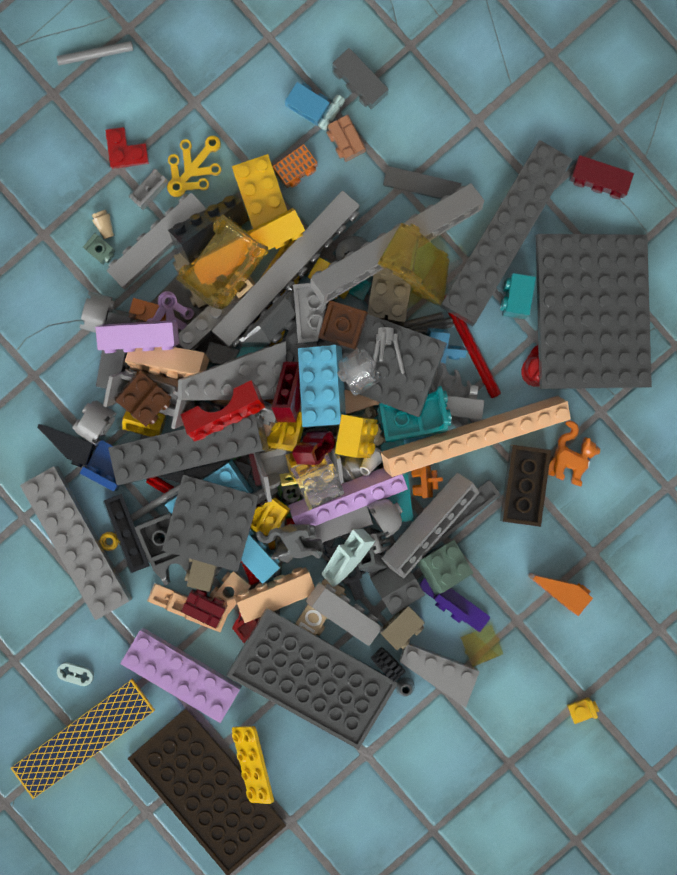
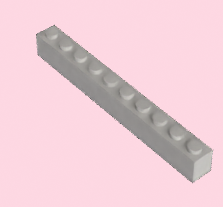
M471 183L467 186L459 187L452 195H446L437 204L427 206L423 212L412 215L408 221L403 224H397L388 233L380 234L371 243L366 242L356 252H349L339 262L334 261L327 269L317 271L311 278L310 287L324 305L481 211L484 199Z
M342 190L302 233L303 236L298 238L218 323L212 330L213 335L229 349L233 346L236 348L239 345V339L281 297L285 290L295 284L294 280L298 276L302 277L307 272V266L319 259L321 256L320 252L324 248L327 250L334 241L332 239L337 234L340 236L347 228L345 225L349 221L353 222L358 217L360 205Z

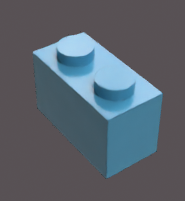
M297 82L286 98L285 106L318 126L319 121L330 106V102H328V98L323 94L319 93L317 95L314 93L309 85L305 83L301 85Z

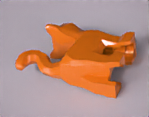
M569 420L565 424L571 428V432L565 433L559 438L555 454L549 464L548 475L564 480V469H572L571 483L581 487V476L589 468L591 458L600 453V448L591 441V438L584 437L580 453L569 449L566 446V441L574 439L579 432L578 424Z

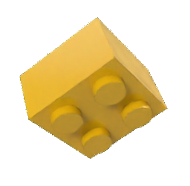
M341 414L335 454L355 458H371L375 451L374 438L378 432L377 420Z

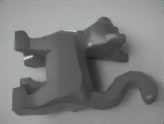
M289 524L270 530L268 536L264 535L261 531L256 533L258 540L262 543L274 541L276 535L280 536L283 541L277 542V550L271 556V559H279L282 562L290 563L293 558H304L310 555L319 559L323 553L324 545L321 539L306 540V538L316 537L317 530L314 525Z

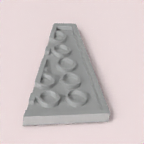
M286 341L278 342L275 345L248 353L203 372L179 379L178 400H231L233 389L250 380L258 387L262 400L274 399L283 362H286Z

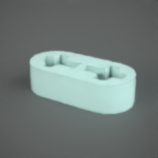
M70 662L61 664L57 669V675L61 680L80 686H87L94 679V673L91 669ZM69 667L68 671L74 672V675L68 674L64 676L62 669ZM84 672H87V676L90 677V679H87L84 682L82 681L83 678L77 676V674L82 675L84 674Z

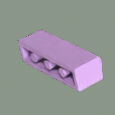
M177 320L101 324L95 327L98 350H104L105 353H115L116 349H123L124 352H134L135 348H142L143 351H153L154 347H161L162 350L174 349L173 346L179 344Z

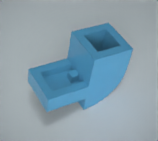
M428 328L427 336L447 343L441 363H446L447 356L453 360H460V357L466 358L467 350L464 346L448 345L450 333L447 329Z

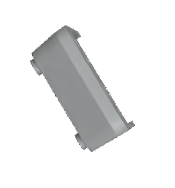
M126 369L125 372L109 376L103 406L108 407L117 403L114 399L136 375L137 371ZM152 379L172 397L170 399V406L166 410L161 409L159 413L173 417L171 428L176 429L183 426L180 414L194 408V400H178V387Z
M317 427V428L305 430V431L302 432V436H301L300 442L303 441L304 436H305L309 431H328V430H327L326 428H323V427ZM334 446L332 451L328 453L332 471L324 473V475L335 473L341 484L344 483L341 458L339 454H335L336 447ZM269 448V450L254 453L260 481L268 502L272 501L270 489L276 488L281 483L280 474L289 473L285 455L293 451Z

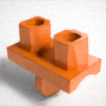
M431 465L411 471L412 478L421 477V485H413V495L422 496V498L433 497V490L438 489V482L443 481V477L437 478V470H431Z

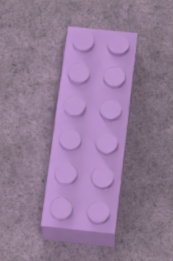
M145 628L139 631L120 663L219 723L223 720L242 687Z

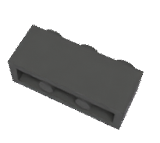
M350 48L332 63L333 74L339 80L342 78L347 83L345 85L351 93L355 92L360 97L359 101L364 107L368 106L372 110L388 95L389 89Z

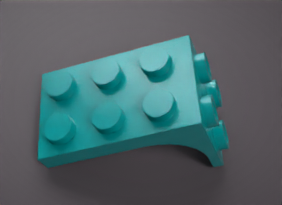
M438 386L435 392L428 394L420 417L379 403L385 442L446 433L452 421L450 409L446 410L448 402L446 390L443 391L442 386Z

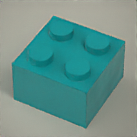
M513 273L504 281L503 292H506V295L500 304V310L503 311L502 316L526 319L530 315L536 277Z

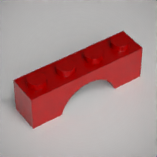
M250 380L233 389L231 401L222 410L206 412L197 406L180 415L186 433L194 441L206 438L209 434L223 430L224 427L232 423L240 422L249 415L258 413L261 409L265 408L258 387Z

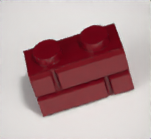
M192 589L181 613L216 629L228 605L224 604L225 601L219 597L214 596L213 599L207 596V592L204 590Z

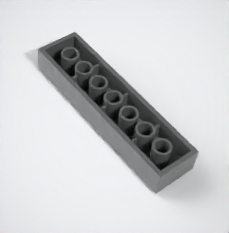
M259 411L256 414L243 418L240 422L224 427L221 431L207 435L202 440L194 441L186 433V430L182 429L109 447L108 449L116 484L123 485L269 450L261 412Z

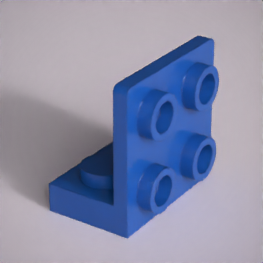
M100 440L88 465L82 467L79 474L112 491H118L120 485L116 484L108 449L113 447V445Z

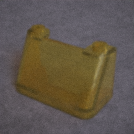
M223 214L214 221L213 231L216 234L194 264L182 266L176 278L209 306L221 310L231 303L268 251V246Z
M401 223L377 264L384 269L387 268L393 271L395 276L402 278L414 288L412 293L416 296L441 306L445 298L450 259L448 254L436 248L419 232L420 228L410 223L408 226Z

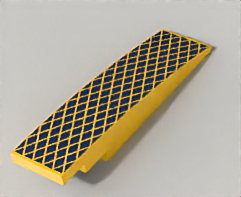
M131 679L12 766L11 770L32 799H34L153 713L155 709L135 681Z

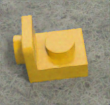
M589 697L567 705L574 724L590 718H598V706Z

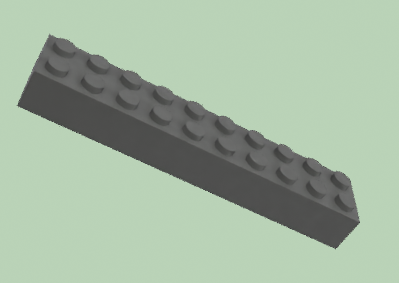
M538 141L440 308L455 315L472 327L475 325L567 170L572 158L543 141Z

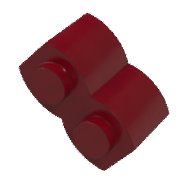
M309 431L304 436L303 441L299 442L293 449L292 454L296 464H320L325 455L331 452L335 446L332 432Z

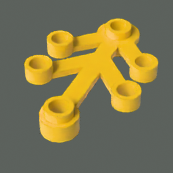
M209 136L205 141L206 146L193 162L191 161V142L187 139L180 142L185 169L181 177H179L178 170L179 157L176 154H171L168 157L172 179L168 182L167 190L171 196L181 197L188 190L200 189L205 191L209 188V182L205 178L199 179L198 182L186 183L190 177L220 175L221 167L217 163L212 164L210 167L198 168L211 152H217L220 149L221 142L218 137ZM211 140L216 141V144L214 146L209 145V142ZM184 143L189 144L187 149L182 147ZM172 158H177V162L174 164L170 161ZM218 167L219 171L217 173L212 172V168ZM203 181L207 183L204 188L200 187V183ZM179 184L180 188L179 190H174L173 186Z

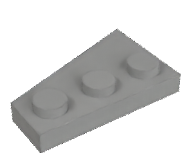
M311 283L293 285L298 344L318 342L327 303L323 305L310 287Z

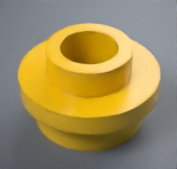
M105 532L99 540L101 546L106 551L116 549L119 544L113 532ZM107 538H111L113 540V543L111 545H108L106 543Z

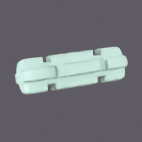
M336 95L333 103L330 104L324 113V118H321L318 123L321 129L326 131L330 122L334 120L340 110L339 107H342L345 102L342 96Z

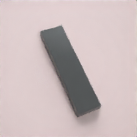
M387 166L383 186L442 199L446 195L450 196L455 193L462 183Z

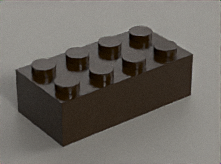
M510 445L500 521L541 527L551 450Z

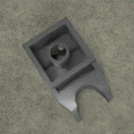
M170 512L139 523L134 527L153 571L161 578L165 586L170 583L169 566L171 564H179L186 572L191 570L192 562H189L190 558L162 551L165 540L159 538L158 535L162 533L166 537L172 516Z

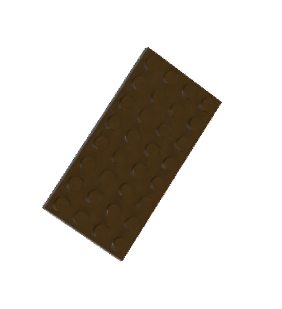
M187 707L127 758L226 875L234 872L286 826L285 821L270 804L251 803L246 795L245 782L241 775L242 771Z

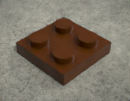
M329 301L318 338L356 350L368 312Z

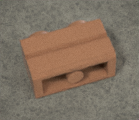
M345 115L328 125L329 131L326 133L331 142L334 141L337 145L335 151L339 159L343 158L345 162H348L366 152V148L349 115Z

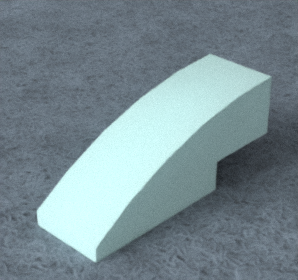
M353 529L345 544L338 545L322 572L323 577L332 587H336L360 563L374 544V539L364 529Z

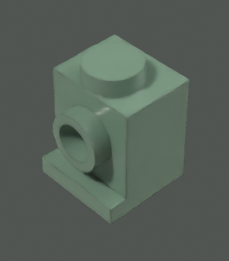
M96 233L83 246L88 253L103 265L105 262L109 263L114 257L113 253L115 250ZM99 246L103 247L101 252L96 251Z

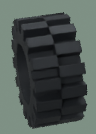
M382 646L370 657L393 682H396L406 672L398 661Z

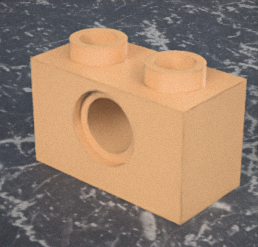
M228 571L221 580L224 582L220 588L216 586L209 595L213 599L216 596L225 601L224 604L228 605L224 613L226 616L237 604L234 596H237L243 590H248L251 586L250 582L236 571L232 573ZM225 587H232L234 595L231 597L226 596L224 593Z

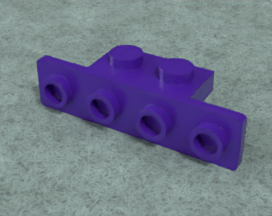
M425 577L419 584L423 592L437 602L435 606L443 612L446 609L452 613L450 617L458 623L463 621L478 632H481L489 621V615L452 588L435 595Z

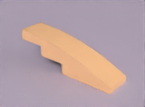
M154 583L147 599L148 602L183 616L187 620L221 632L227 618L225 614L215 629L181 613L188 596Z

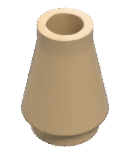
M106 210L93 214L92 221L103 239L114 236L110 213L108 214Z

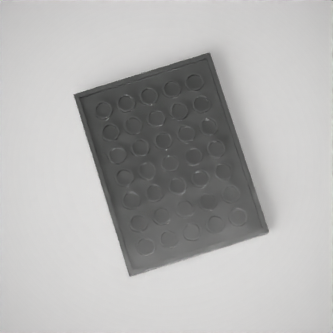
M535 235L540 389L652 387L647 235Z

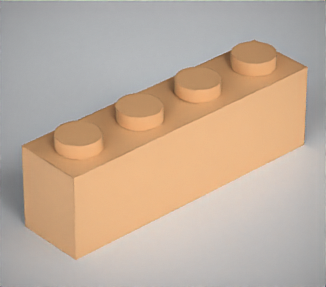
M154 347L153 351H143L142 348H135L134 352H127L125 362L130 366L131 370L137 372L139 370H146L153 375H160L162 373L170 378L177 379L178 377L184 378L205 371L209 359L204 352L173 347L174 349L162 350L161 347Z
M299 567L290 574L275 577L271 582L260 583L254 589L243 590L234 598L244 622L247 623L261 617L266 607L275 611L309 597L315 586L306 567Z

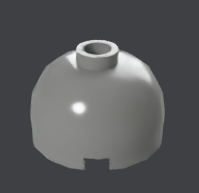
M385 498L367 505L370 513L387 538L399 530L402 524L400 514L403 511L397 502L393 504L389 499Z

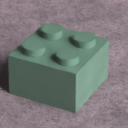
M455 540L441 545L425 555L417 563L435 595L447 591L473 574Z

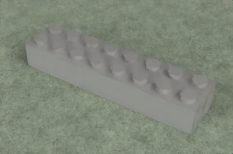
M53 466L21 484L20 486L94 619L97 620L131 601L130 593L107 552L101 546L98 536L59 467Z

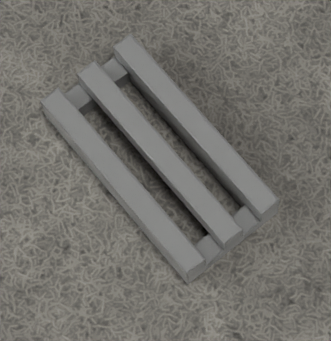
M384 532L370 535L375 541L372 547L376 546V550H373L374 554L389 550L395 543L393 535L389 536L388 539L379 541L378 537L385 536ZM391 543L390 546L381 547V544Z

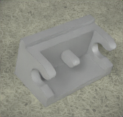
M154 169L138 188L129 195V198L144 210L168 185V180Z

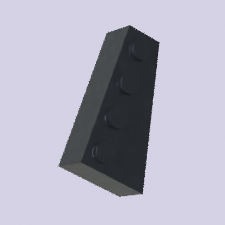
M234 194L225 197L223 201L208 206L206 210L200 213L193 214L186 221L175 224L168 232L176 249L191 263L195 260V255L199 252L201 254L207 252L210 244L222 241L225 233L234 232L249 221V217L242 200Z

